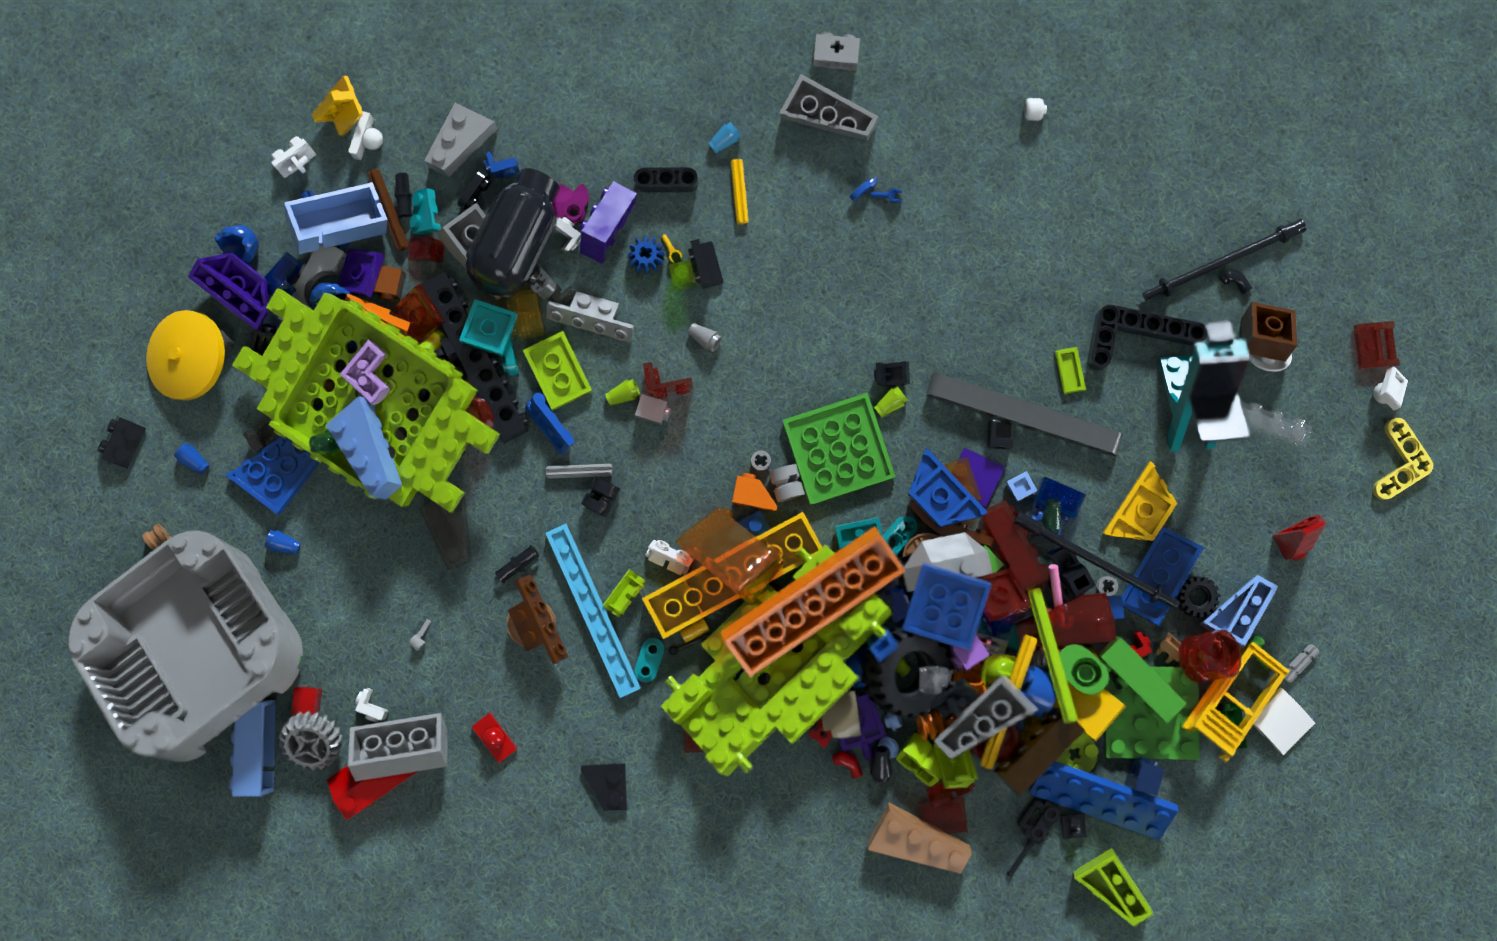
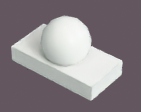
M362 111L363 116L358 121L349 148L351 156L358 160L362 159L365 148L376 150L383 143L381 132L372 128L375 119L370 113Z
M1394 366L1387 369L1383 383H1379L1373 390L1374 399L1381 404H1388L1394 411L1401 408L1408 380Z

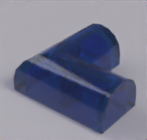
M286 252L264 276L267 279V293L271 297L277 288L282 289L291 296L297 290L289 282L301 270L303 265L289 252Z

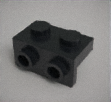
M699 239L690 241L691 248L688 249L690 261H695L697 269L693 270L696 283L701 282L702 289L723 284L713 242L700 244Z
M117 416L115 420L111 419L106 430L109 432L107 439H102L97 449V452H100L99 457L128 469L146 427L120 416Z

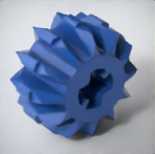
M647 236L643 237L644 242H640L636 238L637 246L630 245L629 249L632 252L627 254L629 259H633L630 262V266H637L636 271L638 273L642 271L643 267L645 274H649L650 267H652L653 271H658L655 264H664L663 260L660 259L665 257V252L660 251L663 245L661 243L656 244V238L654 237L650 242H648ZM644 251L650 253V258L643 257L642 253Z

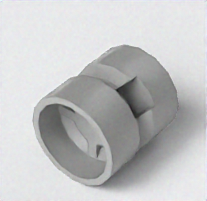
M796 464L769 471L771 483L776 485L774 493L777 503L805 495L802 482L797 481L800 475Z

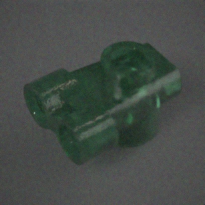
M328 428L324 433L310 437L309 446L311 452L325 453L326 455L339 453L340 447Z

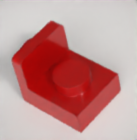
M1141 632L1132 633L1138 646L1136 647L1133 644L1130 647L1141 658L1151 653L1152 651L1149 647L1151 642L1147 635Z

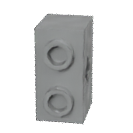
M828 32L816 34L813 67L856 71L860 38H855V36L849 34L834 36ZM834 48H839V53H835Z

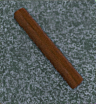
M372 169L367 175L370 183L374 185L379 197V203H381L387 217L389 232L397 251H404L409 248L407 238L380 170Z

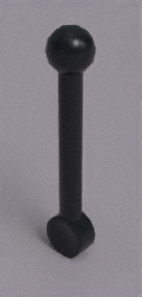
M708 631L704 636L678 647L672 646L669 649V653L676 655L678 651L706 640L712 632Z

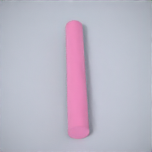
M1053 564L1049 566L1056 624L1057 628L1062 629L1066 627L1058 565Z

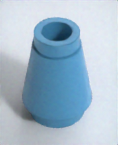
M729 122L721 127L708 144L717 154L719 151L739 141L738 138L741 134Z

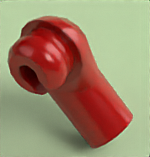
M838 751L832 756V761L835 765L849 768L852 779L863 775L855 755L846 751Z

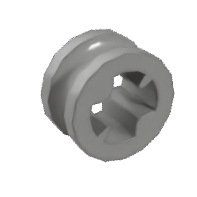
M757 451L752 455L751 464L755 470L765 471L771 464V457L766 451ZM758 455L767 458L765 466L761 464L757 466L755 464V461H757L755 458Z
M1110 576L1102 577L1097 581L1096 589L1102 596H1113L1118 591V582ZM1106 580V583L1109 581L1112 583L1110 586L1111 592L1108 590L1103 591V581Z

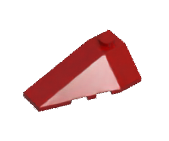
M346 766L327 779L334 803L344 818L348 820L418 771L355 781L349 767Z

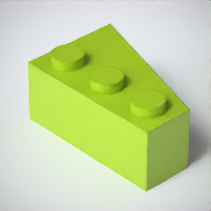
M1112 848L1073 872L1074 878L1078 882L1082 883L1094 895L1107 903L1110 908L1132 926L1153 915L1150 905Z

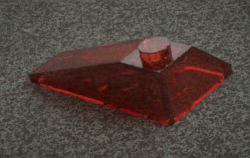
M1106 593L1081 595L1048 611L1057 645L1117 641L1114 616ZM1034 617L1017 624L1019 647L1025 635L1037 639L1035 647L1042 646Z

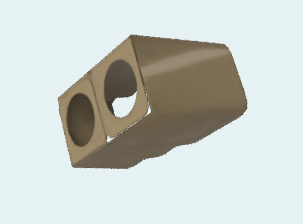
M855 690L847 691L822 715L823 730L832 731L834 738L839 737L843 739L861 735Z

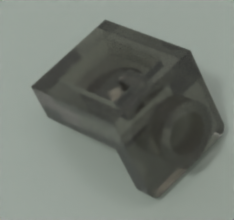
M556 283V289L550 298L555 303L566 306L573 301L574 294L576 293L575 289L570 285L565 291L560 293L562 289Z

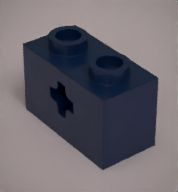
M1139 757L1138 760L1131 759L1124 785L1158 796L1165 769L1158 767L1159 762L1144 757Z

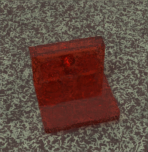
M652 362L643 364L650 397L654 396V398L662 399L668 397L667 393L676 392L677 395L690 393L689 389H693L692 378L661 383L658 368H653Z

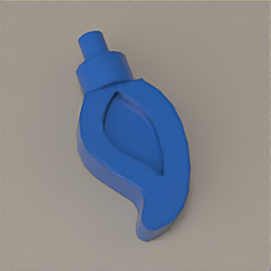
M869 179L849 196L851 200L855 201L869 189L876 186L878 179Z

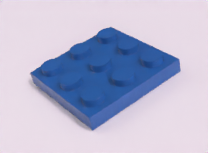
M923 562L902 630L971 650L991 583Z

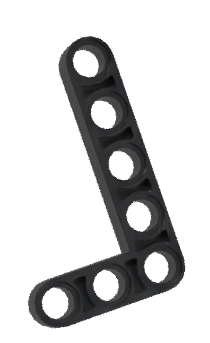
M1105 305L1095 316L1087 363L1095 371H1100L1110 364L1117 331L1195 346L1196 343H1201L1207 338L1206 326L1200 322L1116 305ZM1103 312L1110 313L1112 320L1106 321L1103 318ZM1125 316L1133 319V326L1126 324ZM1147 321H1152L1155 324V330H1150L1147 327ZM1169 325L1176 327L1177 335L1169 331ZM1191 330L1198 332V339L1192 337ZM1099 333H1103L1107 336V343H1103L1100 341ZM1095 355L1103 357V365L1096 363Z

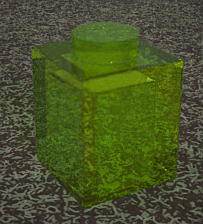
M690 260L669 265L675 291L696 287Z

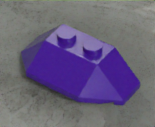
M233 253L197 259L188 278L252 328L259 330L269 312V309L266 308L268 304L267 279Z

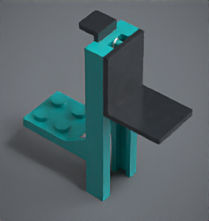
M1230 322L1207 323L1206 331L1209 341L1207 343H1196L1193 355L1160 357L1159 367L1173 415L1167 433L1170 452L1180 450L1192 412L1201 442H1206V449L1215 448L1217 441L1248 439L1249 431L1237 393L1250 357L1245 341L1235 340Z

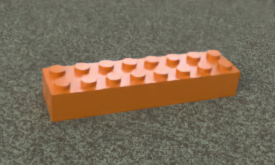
M873 527L721 631L723 641L751 677L905 572V569L876 527Z

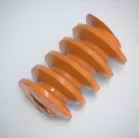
M932 710L924 716L919 714L916 718L918 732L923 741H927V734L930 735L932 740H935L936 733L940 736L959 717L954 715L946 721L936 710Z

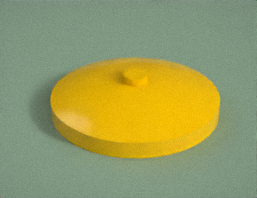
M189 310L174 312L158 324L149 340L146 354L149 377L157 390L169 398L177 400L199 398L207 393L218 380L224 364L225 348L219 328L208 316Z

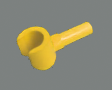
M663 235L661 238L670 253L669 260L675 263L671 258L673 253H678L680 259H682V253L679 250H675L668 237Z

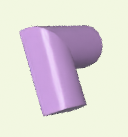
M368 340L340 375L368 402L376 405L390 391V388L373 373L388 356V353L376 342Z

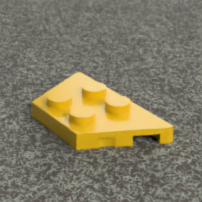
M1148 462L1104 529L1103 535L1153 541L1177 505V502L1167 490V485L1158 475L1153 462Z

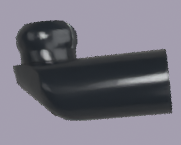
M1228 269L1220 275V280L1223 284L1236 283L1243 294L1253 288L1244 274L1239 271Z

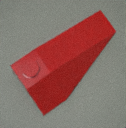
M1319 514L1313 515L1273 535L1285 560L1293 559L1298 561L1306 557L1305 552L1314 547L1326 523Z

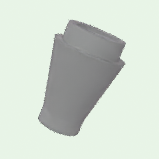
M693 323L688 330V335L692 336L706 351L714 352L721 343L722 337L717 331Z

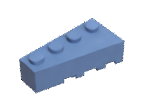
M359 396L328 422L326 427L370 496L386 500L402 486L394 460L390 457L387 439H384L381 430V421L377 418L374 410L376 407L365 398Z

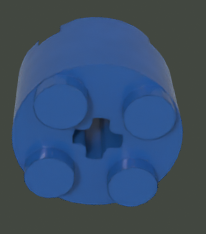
M1033 665L1027 669L1020 691L1038 709L1030 715L1043 719L1045 716L1042 713L1050 711L1057 696L1050 672Z

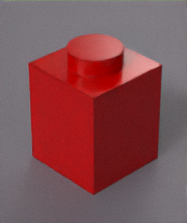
M302 686L294 687L290 715H297L299 712L305 714L308 711L312 715L317 712L319 713L323 689Z

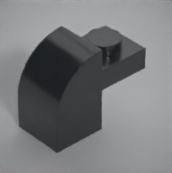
M1057 546L1047 552L1052 563L1058 565L1061 582L1076 598L1096 586L1088 569L1078 561L1075 554L1061 546Z

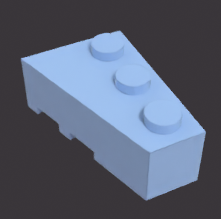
M1257 575L1250 579L1199 625L1234 645L1243 647L1249 640L1278 586Z

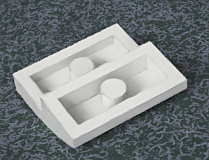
M1279 688L1272 695L1253 723L1254 727L1282 755L1315 724L1302 707L1282 688Z

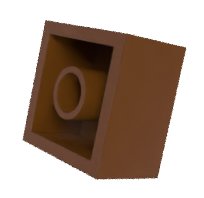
M1251 302L1241 318L1242 340L1245 341L1248 354L1286 362L1297 347L1295 310Z

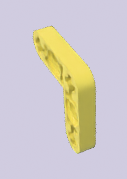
M1394 418L1386 422L1385 433L1405 464L1374 484L1373 493L1380 500L1394 497L1430 474L1433 470L1431 458L1407 422L1401 418ZM1399 424L1401 427L1398 429L1399 432H1393L1392 428H1394V425ZM1407 434L1408 437L1398 441L1397 438H1400L1402 435ZM1406 441L1413 444V452L1407 453L1404 451L1403 445ZM1418 453L1420 454V456L1416 457L1417 459H1410V457L1415 456ZM1419 462H1425L1424 470H1418ZM1399 472L1407 474L1408 480L1405 484L1398 481L1397 476ZM1391 483L1395 485L1387 489L1388 494H1382L1380 492V490L1382 489L1381 484L1383 486L1389 485Z

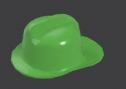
M1073 644L1066 646L1060 651L1059 654L1066 679L1077 690L1084 694L1092 695L1099 693L1106 687L1109 679L1107 667L1088 649L1081 645Z

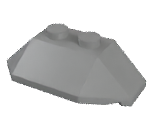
M964 532L920 542L908 562L904 565L905 572L902 574L906 592L915 590L923 562L973 578L992 574L993 571L988 551Z

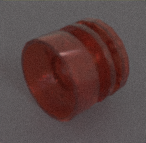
M1215 630L1205 634L1187 636L1179 646L1180 666L1187 678L1194 683L1231 678L1237 675L1240 670L1242 658L1240 647L1234 636L1226 630Z

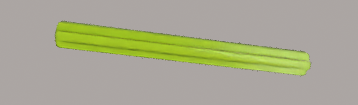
M1034 588L1028 591V596L1064 723H1073L1078 718L1042 591L1040 588Z

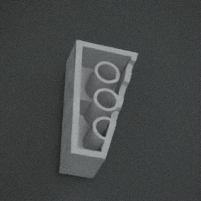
M1004 675L984 692L934 742L951 759L1038 709Z

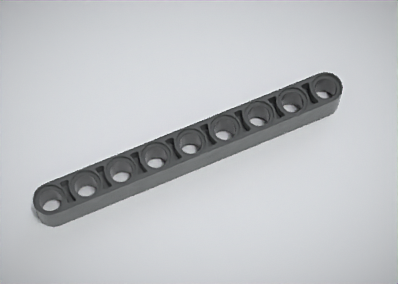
M933 373L926 394L931 398L932 396L938 397V400L953 404V402L960 404L959 407L971 411H981L983 415L993 418L996 416L1000 417L1002 421L1017 425V423L1022 424L1024 428L1036 432L1038 430L1043 431L1048 436L1058 439L1059 437L1065 438L1067 442L1079 446L1083 444L1087 445V448L1101 453L1102 451L1108 452L1110 456H1117L1123 436L1121 432L938 373Z

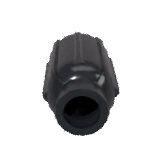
M524 168L521 170L515 183H510L496 195L466 254L467 274L475 286L489 294L507 298L518 293L523 285L528 282L557 223L553 203L560 191V187L553 178L541 171Z

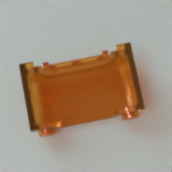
M716 507L683 532L675 542L751 605L786 562L780 558L782 553L776 547L771 545L768 548L732 519L734 514L726 507L722 509Z

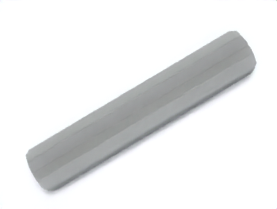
M611 464L546 467V477L549 479L612 476L613 473Z

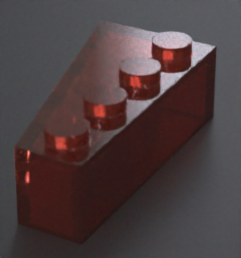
M1006 500L985 509L987 513L980 518L987 532H989V536L994 538L993 545H999L997 552L1002 563L1009 565L1007 570L1012 584H1018L1021 590L1018 596L1026 594L1028 598V591L1034 588H1040L1041 591L1045 590L1049 579L1048 576H1050L1049 571L1044 563L1040 564L1037 558L1039 554L1034 544L1030 545L1026 538L1028 537L1027 531L1013 524V520L1017 515L1012 505L1009 506Z

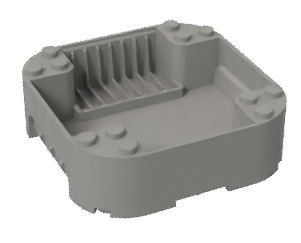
M187 531L165 541L88 600L78 611L70 629L69 649L76 667L119 740L128 749L139 754L173 762H187L201 757L207 753L203 745L221 733L234 721L238 720L273 691L283 694L295 681L300 671L297 668L300 656H303V647L296 628L286 613L281 610L250 558L241 550L210 533Z

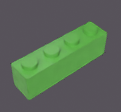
M1115 636L1097 654L1107 667L1108 672L1112 670L1118 676L1115 680L1124 689L1129 687L1134 692L1132 697L1140 705L1145 703L1150 708L1148 713L1157 722L1162 720L1168 723L1187 704L1121 637Z

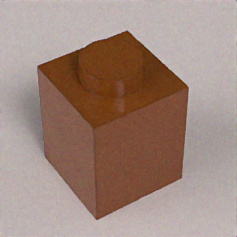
M381 266L374 289L378 295H381L380 299L386 301H393L394 298L401 299L406 273L402 269Z

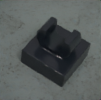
M448 336L441 339L440 342L443 348L434 351L437 354L436 357L442 361H451L455 368L462 365Z
M1084 813L1060 815L1063 839L1087 837Z

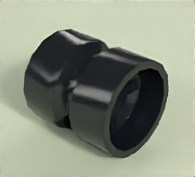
M595 476L589 486L591 492L585 494L581 505L607 517L612 508L610 502L616 500L621 489Z

